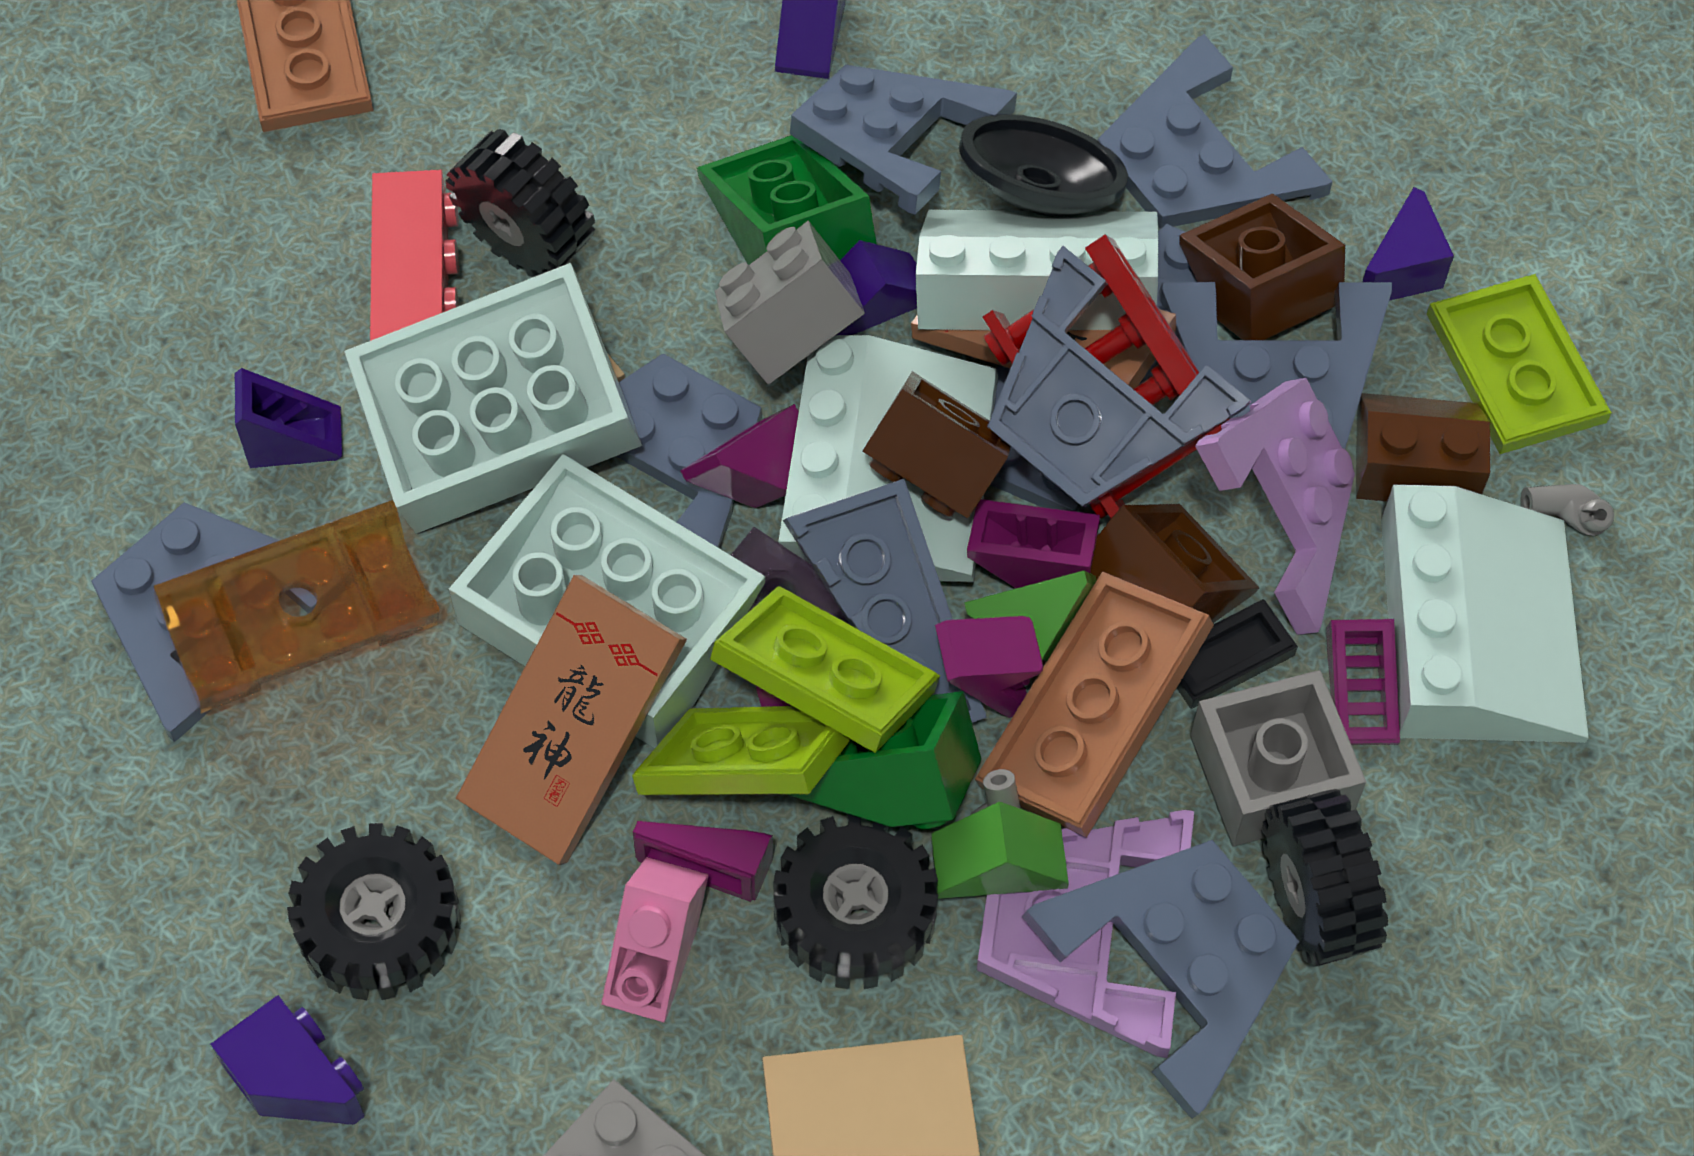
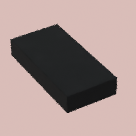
M1262 599L1214 624L1176 689L1190 709L1198 706L1199 701L1216 697L1295 656L1298 646L1267 602Z

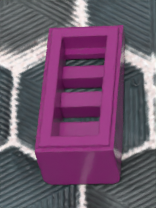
M1394 619L1331 620L1326 627L1330 691L1351 745H1398L1400 743ZM1345 645H1376L1377 655L1346 656ZM1378 668L1379 678L1347 679V669ZM1380 691L1381 702H1348V692ZM1349 715H1383L1384 727H1349Z
M637 821L633 830L635 857L638 862L642 863L648 857L709 874L706 886L749 902L752 900L756 901L773 861V835L767 833Z

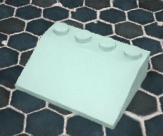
M928 210L919 236L916 266L918 330H990L982 316L991 310L1004 313L1009 323L1013 324L1035 309L1039 296H1042L1052 271L1055 256L1062 246H1065L1086 265H1090L1093 261L1085 247L1104 234L1116 241L1157 305V212L1093 211L1051 216L1019 210ZM1114 293L1106 298L1100 294L1069 330H1113L1120 325L1118 318L1126 314Z
M571 263L344 351L395 507L416 534L533 489L562 454L584 467H589L642 446L625 397Z
M835 335L808 355L778 541L793 578L820 579L784 524V519L893 483L871 468L869 462L872 457L862 452L911 372H915L990 420L994 411L998 373L996 368L870 335ZM905 479L939 580L974 582L976 562L967 557V547L976 507L968 519L958 512H955L952 517H948L925 503L921 498L924 491Z
M562 454L452 584L449 592L457 623L524 666H526L573 575H583L685 637L687 641L636 734L637 738L656 748L697 701L718 665L710 660L715 641L748 613L765 584V576Z
M1393 485L1381 519L1388 619H1394L1400 738L1586 743L1589 737L1564 520L1456 486Z

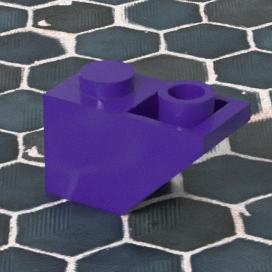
M279 995L210 1043L222 1067L259 1116L351 1125L356 1124L365 1117L356 1097L357 1094L364 1090V1087L356 1074L341 1056L330 1063L317 1046L326 1038L313 1018L303 1007L292 1013Z

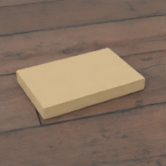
M962 1035L762 1057L773 1156H980Z

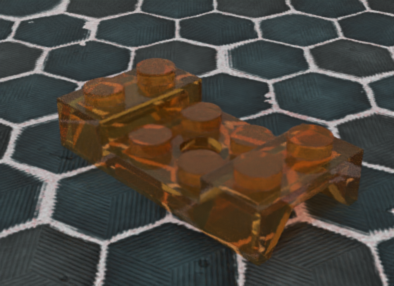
M393 500L153 586L156 604L200 713L260 692L261 684L377 641L380 647L438 625L440 615L438 604L435 598L424 588L406 546L398 510ZM303 588L314 595L317 604L309 614L295 617L287 614L279 604L281 596L289 589Z

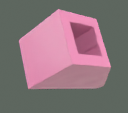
M648 857L645 858L625 885L601 1005L665 1022L697 932L709 874Z

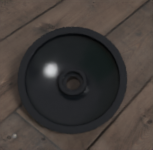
M1013 114L981 117L967 124L959 142V153L971 174L1000 199L1021 211L1051 216L1097 211L1116 202L1123 195L1128 180V173L1124 163L1111 149L1103 146L1096 139L1081 131L1042 118Z

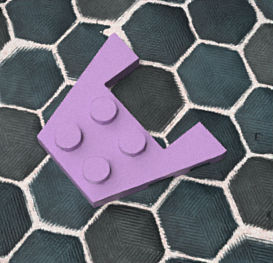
M1307 378L1285 381L1251 404L1250 411L1245 415L1229 419L1221 425L1222 430L1220 432L1204 436L1195 446L1219 491L1241 488L1249 472L1253 469L1295 549V554L1274 593L1297 635L1316 633L1321 628L1355 475L1351 457L1341 447L1329 423L1328 413L1324 404L1317 400Z
M1181 810L1170 812L1168 818L1139 822L1138 817L1117 820L1114 822V826L1092 829L1087 838L1067 828L1062 829L1069 881L1068 889L987 895L977 970L1157 1057L1167 1058L1171 1046L1176 992L1107 982L1113 922L1107 923L1062 962H1059L1022 918V915L1034 904L1119 874L1120 865L1139 867L1191 848L1194 811Z

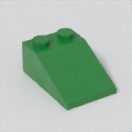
M792 135L697 167L701 183L748 265L767 252V245L778 233L789 227L798 229L807 221L811 223L839 260L859 240L877 244L869 195L830 160Z
M964 691L932 695L876 753L851 739L809 794L787 795L890 827L914 824L917 828L929 829L953 820L982 759Z

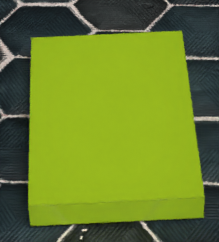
M1536 274L1429 304L1426 314L1471 401L1479 405L1490 421V437L1499 454L1608 422L1611 411Z
M781 586L775 588L717 639L710 656V660L875 753L932 696L940 678V675Z
M793 706L689 708L636 769L632 778L638 795L809 794L851 739Z

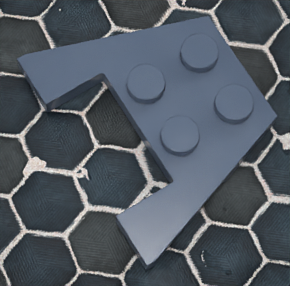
M1205 34L1197 37L1098 138L1097 141L1111 149L1124 163L1128 173V180L1125 186L1146 212H1157L1158 227L1160 229L1166 224L1174 227L1215 219L1231 212V210L1241 208L1272 193L1283 201L1306 195L1309 196L1310 200L1329 195L1333 181L1303 147L1254 171L1194 102L1193 99L1230 81L1233 66Z
M844 65L791 114L790 134L839 167L844 165L845 161L864 173V184L876 192H880L886 187L899 196L898 206L916 215L939 191L941 171L901 157V155L939 117L967 125L973 120L985 116L1013 114L1017 93L999 88Z
M1062 246L1055 256L1052 271L1042 296H1039L1031 316L1032 321L1020 351L1015 356L987 427L1082 507H1086L1245 410L1251 401L1206 364L1166 413H1161L1067 335L1069 329L1108 283L1065 246Z
M1162 282L1160 301L1164 311L1176 314V336L1199 372L1206 364L1209 365L1250 399L1251 403L1246 409L1232 418L1245 415L1250 411L1251 404L1285 381L1307 378L1317 400L1321 401L1327 410L1329 423L1343 449L1346 448L1392 293V282L1338 283L1335 289L1337 340H1219L1217 336L1215 282Z
M662 353L619 382L642 446L616 457L693 500L676 523L720 549L724 533L728 529L733 513L732 507L735 500L686 482L680 470L761 420L762 408Z
M185 502L91 580L168 737L174 742L217 705L214 695L177 663L182 657L268 582H273L314 619L355 583L352 572L343 565Z
M1213 840L1034 904L1022 915V918L1059 962H1062L1107 923L1113 922L1171 992H1176V998L1200 1025L1201 1029L1155 1068L1152 1073L1191 1119L1200 1114L1208 1105L1299 943L1295 935Z

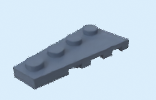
M905 479L783 520L851 626L940 675L937 687L932 695L963 691L947 681L935 625L945 620H953ZM964 692L972 723L987 718L982 702Z

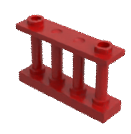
M1104 234L1085 247L1093 261L1088 266L1108 283L1100 294L1106 298L1114 293L1126 314L1118 318L1119 326L1084 349L1104 365L1133 345L1139 349L1147 344L1159 365L1151 370L1153 376L1135 387L1134 390L1152 405L1166 396L1172 401L1182 394L1199 374V370L1116 241ZM1034 309L1013 324L1009 323L1004 313L994 310L982 316L991 330L984 335L985 341L1003 366L1010 361L1013 364L1016 354L1019 353L1032 321L1031 316ZM1222 424L1089 505L1097 515H1100V519L1107 515L1112 519L1122 505H1126L1122 500L1123 497L1196 451L1195 446L1197 442L1206 435L1220 432Z

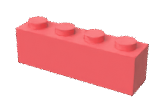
M442 170L372 173L370 341L459 306L457 288L448 287V275L459 273L456 239L448 240V227H458L459 224L458 206L452 204L449 198L451 193H446Z

